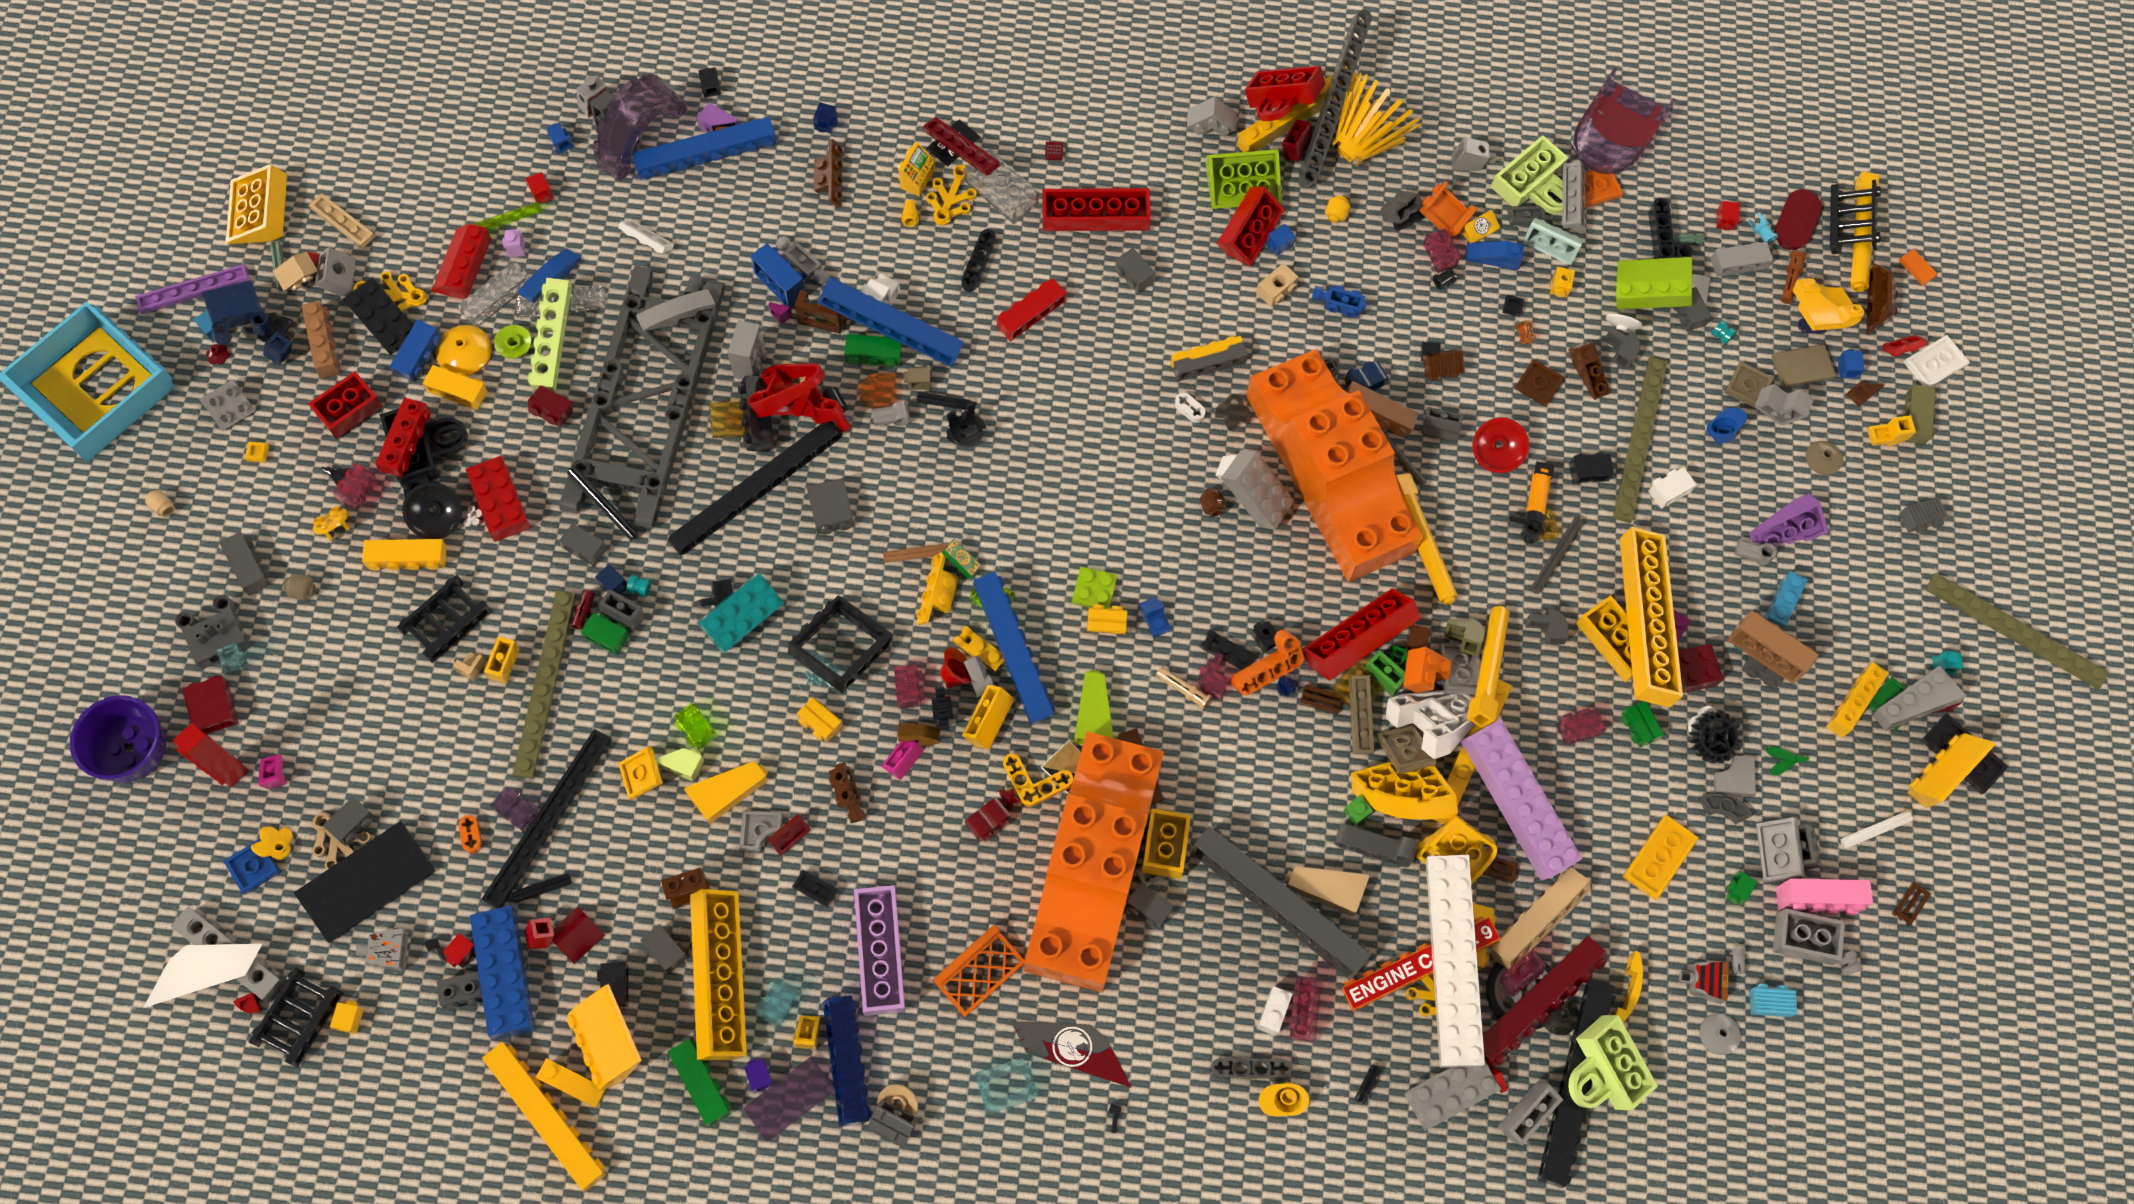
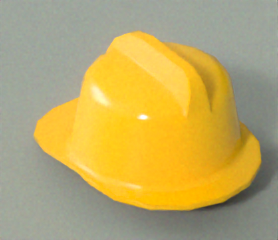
M1285 1082L1267 1086L1260 1093L1258 1102L1261 1110L1269 1116L1300 1115L1307 1109L1309 1096L1300 1085Z

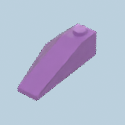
M1808 493L1791 501L1749 532V535L1754 543L1762 545L1769 543L1777 546L1781 543L1791 544L1799 540H1813L1829 531L1820 501Z

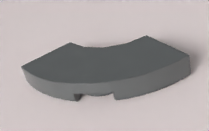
M1721 793L1706 794L1698 798L1708 816L1713 814L1724 815L1735 825L1754 815L1743 802Z

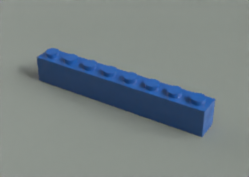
M765 117L632 152L639 179L642 180L661 174H668L676 170H684L687 167L702 165L713 160L717 161L728 156H736L743 152H751L762 147H770L777 144L770 117Z
M831 277L828 278L817 302L950 367L956 361L964 342L956 336L949 335L937 327L926 324L923 320L916 319L904 311L893 308L890 304L883 303L873 296L866 295L858 291V289Z
M995 571L974 579L973 585L1030 726L1052 718L1055 707L1053 702L1047 699L1046 694L1048 690L1045 683L1040 682L1038 677L1041 675L1037 664H1033L1031 648L1026 647L1024 642L1026 640L1023 629L1018 628V616L1015 611L1012 612L1009 606L1012 603L1008 593L1005 594L1003 591L1004 582L1002 577L997 576Z

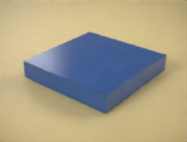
M261 839L256 840L223 861L243 895L248 894L281 873L272 856L260 857L252 851L251 845L261 841Z

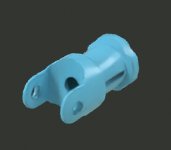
M1758 212L1757 214L1761 219L1760 223L1756 226L1752 220L1748 222L1754 232L1760 235L1763 242L1770 244L1777 239L1778 235L1769 227L1770 223L1764 215Z

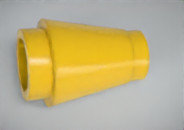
M913 200L905 201L901 221L906 227H914L919 221L916 203Z

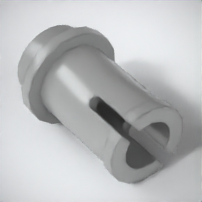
M1731 949L1729 955L1732 956V974H1746L1744 961L1746 953L1744 949Z

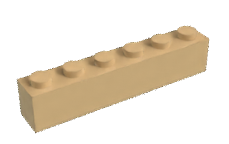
M1572 867L1567 872H1562L1558 877V881L1554 885L1548 886L1545 894L1540 899L1537 898L1532 903L1531 908L1527 912H1523L1519 916L1518 921L1506 929L1505 934L1498 943L1491 946L1492 958L1512 972L1591 891L1590 880Z

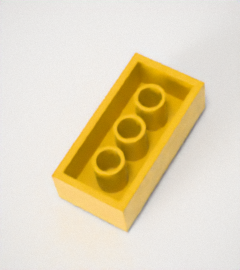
M1610 595L1583 614L1576 622V625L1626 683L1633 678L1627 614Z

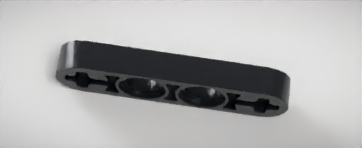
M984 229L980 233L962 276L961 286L966 292L976 290L996 243V234L991 229ZM990 236L991 238L988 239L987 245H985V238ZM979 250H985L987 254L985 256H979L977 252ZM976 264L981 268L978 271H973L971 266ZM970 275L973 276L972 283H970V285H967V282H969Z

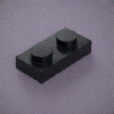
M805 870L801 871L792 886L793 889L828 908L838 892L837 888Z

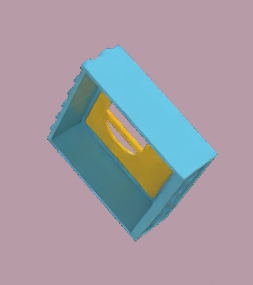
M87 301L0 372V381L86 462L91 460L175 388L171 382L173 378L161 364L156 363L148 352L143 351L140 345L133 339L131 340L123 329L118 328L111 318L106 317L98 306L94 305L92 307ZM94 352H107L74 380L76 366L84 357ZM116 357L129 369V372L94 400L80 385L110 359ZM135 377L134 389L126 398L118 404L102 405Z

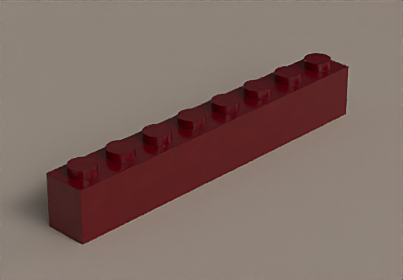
M1589 936L1577 945L1483 1035L1485 1062L1492 1069L1497 1064H1503L1507 1059V1055L1511 1051H1516L1526 1037H1531L1540 1023H1546L1550 1018V1014L1554 1010H1559L1564 1005V1000L1569 996H1574L1583 982L1587 983L1597 969L1601 970L1606 965L1607 951Z

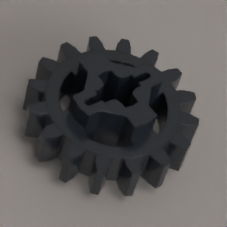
M935 687L936 697L931 698L934 721L939 720L940 730L949 729L948 719H953L951 695H945V687Z

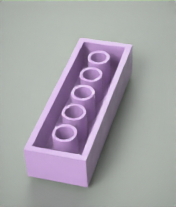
M895 885L854 889L864 1016L906 1012Z

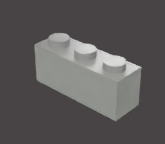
M1754 242L1749 245L1739 244L1729 248L1720 247L1715 250L1710 258L1716 277L1765 270L1773 262L1767 242Z
M1537 1081L1498 1127L1510 1141L1523 1146L1563 1099L1551 1085Z

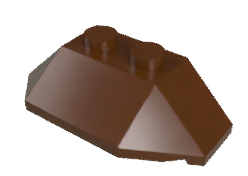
M1874 264L1870 269V283L1867 289L1866 335L1874 333L1888 323L1897 313L1895 300L1898 291L1896 290L1893 272L1879 264Z

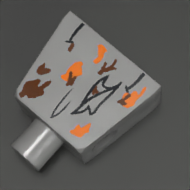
M394 929L369 934L368 944H357L356 955L366 956V963L370 966L404 971L408 932L404 929Z

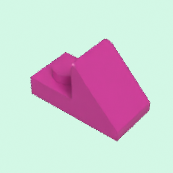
M281 754L260 760L259 786L272 789L287 784V780L282 772L283 758Z

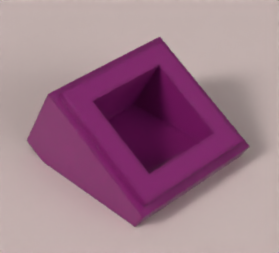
M769 303L770 314L781 324H784L792 317V311L789 306Z

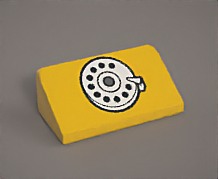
M1490 210L1465 224L1461 233L1469 243H1476L1499 230L1500 226L1494 212Z

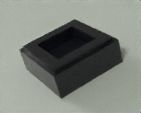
M1506 295L1502 313L1520 317L1524 299Z

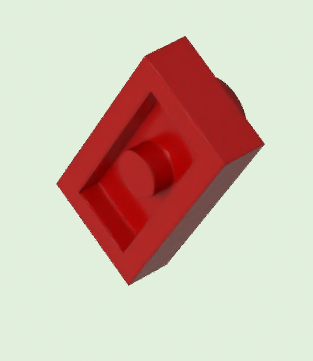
M1917 335L1908 336L1883 344V351L1891 354V356H1901L1902 353L1917 351L1919 348L1925 347L1926 339Z

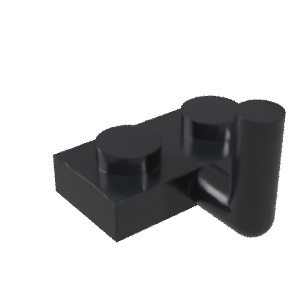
M731 579L710 582L713 597L697 600L695 606L699 608L714 605L715 608L733 593Z

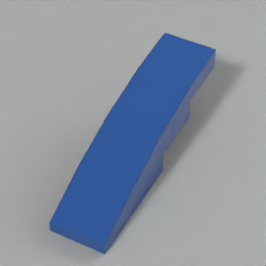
M567 248L546 262L518 290L519 295L535 303L542 295V286L546 284V278L564 280L581 260V256Z

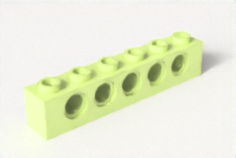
M546 278V284L542 286L544 297L543 301H540L539 304L541 316L540 319H537L536 323L538 336L534 338L535 354L531 356L533 368L532 372H529L528 383H530L534 390H537L541 385L556 392L572 290L569 280ZM553 297H559L558 301L551 302ZM551 314H556L555 319L548 320ZM554 332L552 337H545L546 333ZM550 349L549 355H542L544 350ZM548 367L546 373H540L541 368Z

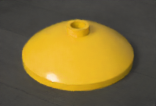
M471 325L456 326L442 335L441 342L435 349L436 359L440 366L448 368L451 372H460L466 376L471 375L486 366L491 358L492 344L487 334L480 328Z

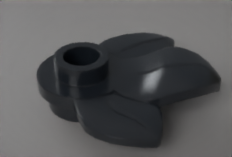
M276 312L268 314L270 331L266 335H257L259 340L266 343L276 332L291 340L286 332L291 327L293 320L288 317L278 318Z

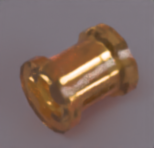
M1522 321L1515 325V329L1520 335V344L1531 343L1536 338L1530 327L1531 321Z

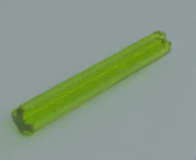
M535 202L479 221L473 225L486 227L487 230L539 213L542 211L539 202Z

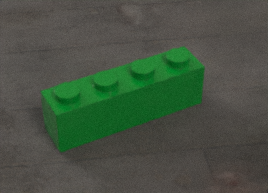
M689 1038L667 1051L706 1126L711 1127L730 1116L729 1109L732 1106L726 1096L722 1098L719 1092L722 1087L717 1078L712 1079L709 1073L712 1071V1068L708 1061L697 1060L696 1042L693 1043Z

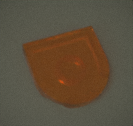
M874 373L868 375L859 384L858 393L861 402L871 409L891 407L895 403L896 374Z

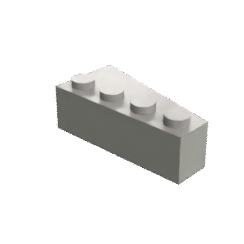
M1938 666L1878 708L1872 716L1886 731L1916 718L1924 717L1932 712L1945 709L1948 706L1956 705L1966 697V694Z

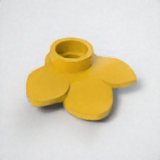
M265 826L260 830L261 841L251 845L252 851L260 857L272 856L277 860H282L291 851L290 842L293 839V835L288 827L278 831L271 826Z

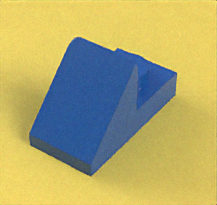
M1157 597L1138 603L1153 638L1171 632V627L1164 614L1165 607Z

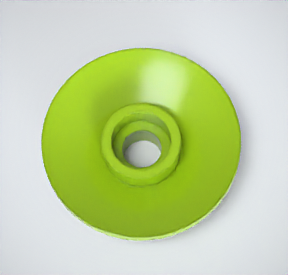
M509 325L502 328L494 339L496 351L508 359H515L525 355L532 344L529 331L519 325Z

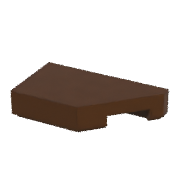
M1861 381L1848 391L1846 395L1860 407L1881 390L1884 385L1881 383L1878 385L1869 384L1868 382Z

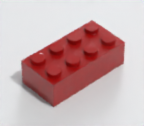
M502 455L465 469L489 534L494 542L531 529Z

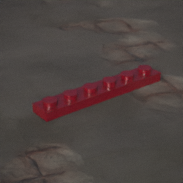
M934 117L922 126L925 133L985 176H988L1000 167L997 159L937 117Z

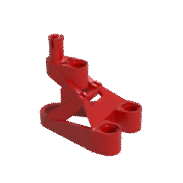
M816 363L778 364L768 367L761 374V378L768 386L767 389L755 392L748 399L749 405L758 417L772 415H794L800 417L802 415L811 417L816 424L835 421L841 432H847L852 426L843 415L844 410L836 400L824 398L816 387L825 376L820 365ZM806 376L805 381L796 385L791 380Z

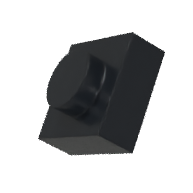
M1422 342L1421 361H1423V355L1440 352L1441 343Z

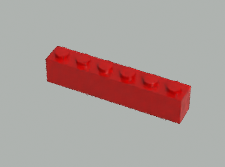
M193 723L173 740L178 746L176 751L222 786L227 784L229 787H232L249 771L236 757Z

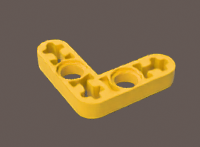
M1013 753L1007 754L1003 759L1004 768L1021 802L1026 807H1033L1072 786L1074 778L1068 770L1059 771L1032 784L1018 755ZM1009 759H1012L1013 761L1017 760V762H1015L1017 770L1022 768V770L1016 771L1014 773L1012 766H1007L1009 764ZM1019 775L1025 776V784L1017 785L1015 783L1016 777ZM1063 775L1066 778L1070 777L1068 784L1061 782L1058 784L1059 789H1056L1055 783L1052 780L1056 779V782L1062 780L1061 776ZM1044 784H1051L1053 786V790L1048 794L1043 793L1041 789ZM1038 788L1039 794L1042 796L1041 798L1037 794L1032 797V802L1024 800L1027 793L1034 795L1036 794L1035 789Z

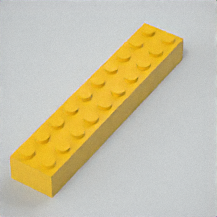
M1631 526L1620 538L1635 699L1670 708L1683 697L1666 539L1665 535Z

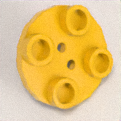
M340 506L333 507L324 517L319 516L312 521L314 524L313 532L317 535L325 534L329 541H331L333 538L329 531L341 524L346 531L350 529L345 522L349 516L348 511L344 508L341 509Z

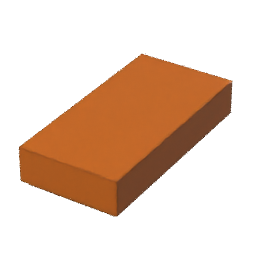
M1914 249L1898 260L1922 286L1938 275Z

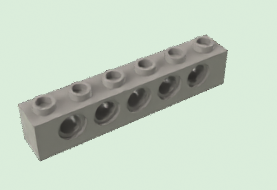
M187 907L171 925L174 930L193 945H211L212 939L217 936L218 941L214 945L237 944L235 943L236 937L229 932L224 934L220 931L222 926L214 920L209 922L205 919L207 914L198 907L195 910ZM203 925L202 930L196 933L197 927ZM257 956L246 975L236 979L261 1000L269 1003L282 989L285 982L281 979L283 976L274 968L270 971L265 967L268 963ZM263 973V979L257 982V976Z

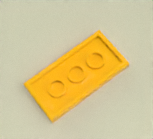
M1665 814L1622 877L1656 901L1699 837Z

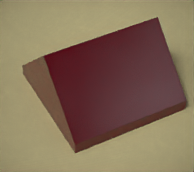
M577 907L553 929L554 938L552 941L575 964L606 935Z

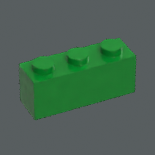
M847 334L844 351L845 362L850 364L864 363L870 366H900L902 343L889 337Z

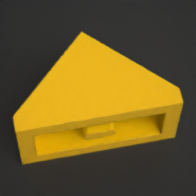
M800 1015L794 1037L796 1048L817 1050L820 1017Z

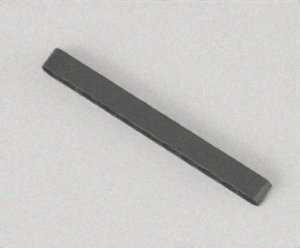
M1366 9L1360 10L1351 20L1298 176V184L1302 188H1309L1319 178L1344 104L1346 92H1348L1372 21V14ZM1327 111L1332 114V117L1327 114ZM1322 127L1326 129L1327 133L1323 132ZM1316 143L1320 144L1321 149L1317 147ZM1311 159L1316 162V165L1312 164ZM1306 175L1310 177L1311 181L1306 179Z

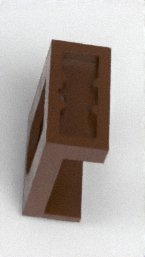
M800 290L795 303L798 323L840 334L841 329L846 326L847 317L829 308L809 303L808 292ZM810 313L834 321L835 325L808 319V315Z
M701 867L661 880L666 900L670 899L673 910L690 905L691 894L701 889H710L708 878Z

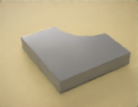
M1738 755L1732 757V763L1727 770L1714 774V793L1755 796L1754 757Z
M743 810L739 850L760 852L765 840L782 827L783 812Z

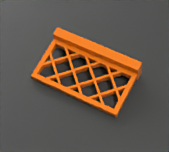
M995 924L931 980L963 1017H966L1024 964L1025 960L999 932L1000 930ZM997 938L1004 944L1003 952L992 951V942ZM980 953L989 954L988 966L976 965L977 956ZM992 954L1003 955L1002 967L991 966ZM1006 955H1014L1019 963L1014 967H1005ZM974 959V965H968ZM973 967V980L961 979L963 968ZM976 968H988L987 980H976ZM991 969H1002V978L999 981H990ZM959 973L958 979H954L953 977ZM949 981H958V993H949L944 986ZM961 982H973L972 994H960ZM975 982L987 983V991L984 995H975ZM960 996L972 997L971 1006L966 1011L960 1006ZM974 997H980V998L974 1003Z

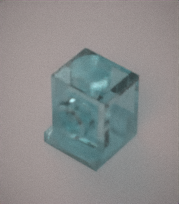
M236 642L216 650L222 667L228 671L239 670L248 664L244 650Z

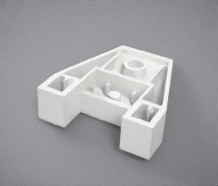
M1444 690L1401 694L1388 699L1385 718L1396 728L1411 723L1415 724L1424 732L1421 749L1433 759L1450 754L1475 725L1467 719L1470 700L1473 697L1463 694H1444Z

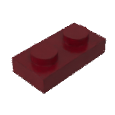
M796 814L769 837L767 841L781 856L811 829L799 814Z

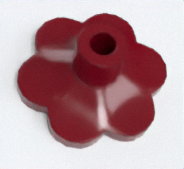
M212 345L210 350L206 352L208 362L212 365L216 363L219 365L224 364L225 359L230 357L227 346Z

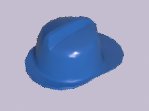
M1729 408L1722 411L1707 425V433L1713 437L1717 445L1733 441L1737 436L1738 430L1747 421L1746 412L1740 408Z

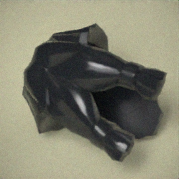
M969 402L967 409L961 416L956 415L955 411L947 414L949 423L946 431L947 439L953 444L962 447L974 446L980 442L983 433L987 431L984 420L975 415L976 402ZM964 425L970 426L963 431L964 437L959 434V429Z

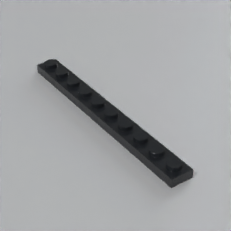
M593 729L481 900L496 909L503 907L611 743V737Z

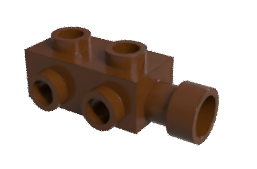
M845 762L839 763L834 766L835 769L829 771V782L835 789L836 803L841 809L849 810L850 814L848 817L850 823L862 821L866 817L864 811L860 808L862 804L861 795L857 790L855 776L852 774L851 768L846 766Z

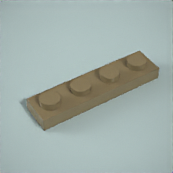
M1370 675L1349 676L1353 754H1373L1374 739Z

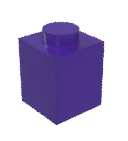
M756 1058L747 1062L748 1065L744 1066L753 1093L774 1086L764 1059Z

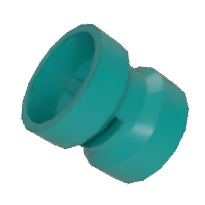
M1724 320L1711 332L1714 337L1721 338L1720 341L1724 345L1737 333L1734 328L1729 329Z
M632 574L629 577L626 591L631 594L638 593L641 597L646 598L651 590L652 580L648 578L640 579L639 576Z

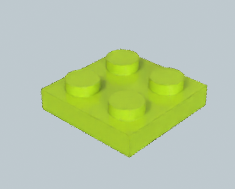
M1080 567L1072 604L1093 608V605H1104V609H1110L1117 574Z

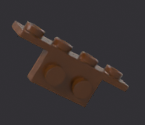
M830 139L829 155L814 160V191L821 193L828 190L829 202L840 208L842 207L843 149L834 139Z

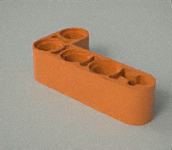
M1279 630L1274 637L1277 651L1234 674L1231 678L1232 687L1242 695L1247 696L1300 667L1304 662V655L1299 640L1287 630Z

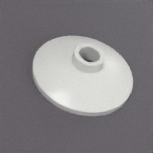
M1608 314L1606 316V320L1614 325L1616 330H1620L1623 333H1626L1627 330L1642 328V323L1632 317L1620 314Z

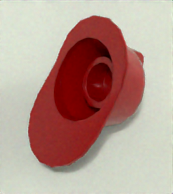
M948 647L945 650L944 664L940 669V675L948 689L970 682L969 674L964 665V661H967L961 651L954 647Z

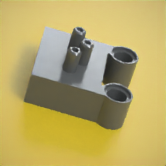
M226 595L215 597L213 607L219 614L199 622L191 613L185 611L179 613L175 618V624L182 630L195 664L202 670L251 648L236 613L237 605Z

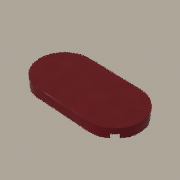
M1799 189L1793 191L1786 199L1774 229V233L1778 235L1777 242L1781 247L1788 250H1797L1805 247L1809 242L1822 210V203L1815 193Z

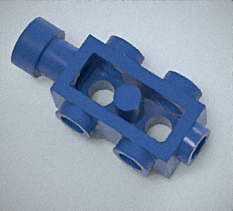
M1315 285L1311 300L1325 301L1324 309L1334 313H1342L1348 317L1359 318L1360 312H1364L1367 302L1364 301L1365 296L1360 291L1353 290L1349 292L1340 285L1330 286L1329 291Z

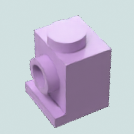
M520 229L505 230L502 243L504 249H506V257L525 256V240Z

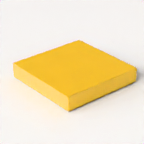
M646 747L618 763L629 800H634L663 784L652 747Z

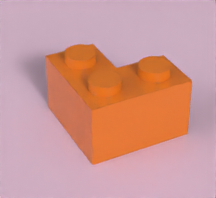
M1427 647L1409 650L1403 687L1414 693L1434 690L1435 682L1450 678L1452 661Z

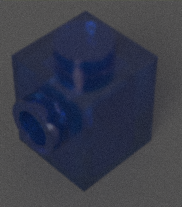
M819 102L813 117L814 129L822 133L831 134L833 127L836 128L838 123L836 106Z

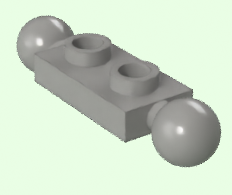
M786 236L778 238L777 247L785 251L783 252L784 257L808 279L814 275V280L818 284H825L829 278L828 273L820 270L822 268L821 263L797 242L791 246V241Z

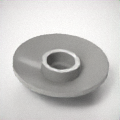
M1712 1014L1706 1017L1700 1025L1699 1035L1701 1042L1710 1052L1717 1055H1727L1735 1051L1739 1046L1741 1040L1740 1029L1729 1016ZM1720 1030L1725 1031V1037L1720 1035Z

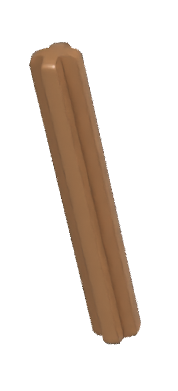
M949 543L883 552L884 562L889 563L933 557L941 553Z

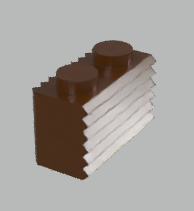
M1454 349L1423 355L1425 377L1430 378L1431 381L1442 380V377L1447 375L1450 378L1458 377L1460 373L1465 372L1463 350Z

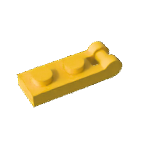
M964 626L961 630L962 633L956 636L953 642L972 657L980 656L983 665L996 673L1005 662L1001 652L974 633L969 627ZM967 637L971 639L969 644L965 642Z

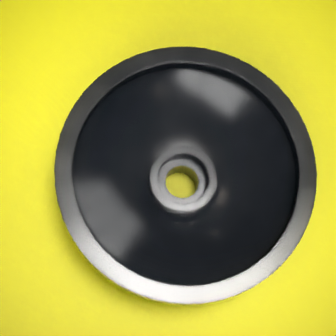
M426 482L414 487L407 494L403 502L402 514L406 525L414 534L425 539H440L450 535L458 527L462 518V504L458 495L450 487L438 482ZM435 506L437 511L433 513L429 508Z

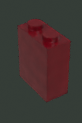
M222 675L212 676L203 682H193L187 687L182 688L190 724L193 723L204 733L210 734L239 724L229 682Z

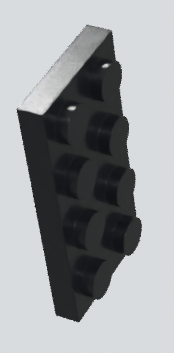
M373 277L343 298V301L390 355L401 348L414 325Z
M1946 713L1920 741L1937 754L1940 750H1946L1950 746L1948 742L1954 735L1972 734ZM1989 751L1964 779L1983 795L2009 766L1993 752Z

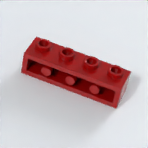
M404 397L375 462L380 472L402 477L404 472L408 470L411 455H414L416 452L418 439L422 437L424 425L431 416L430 409L426 403Z

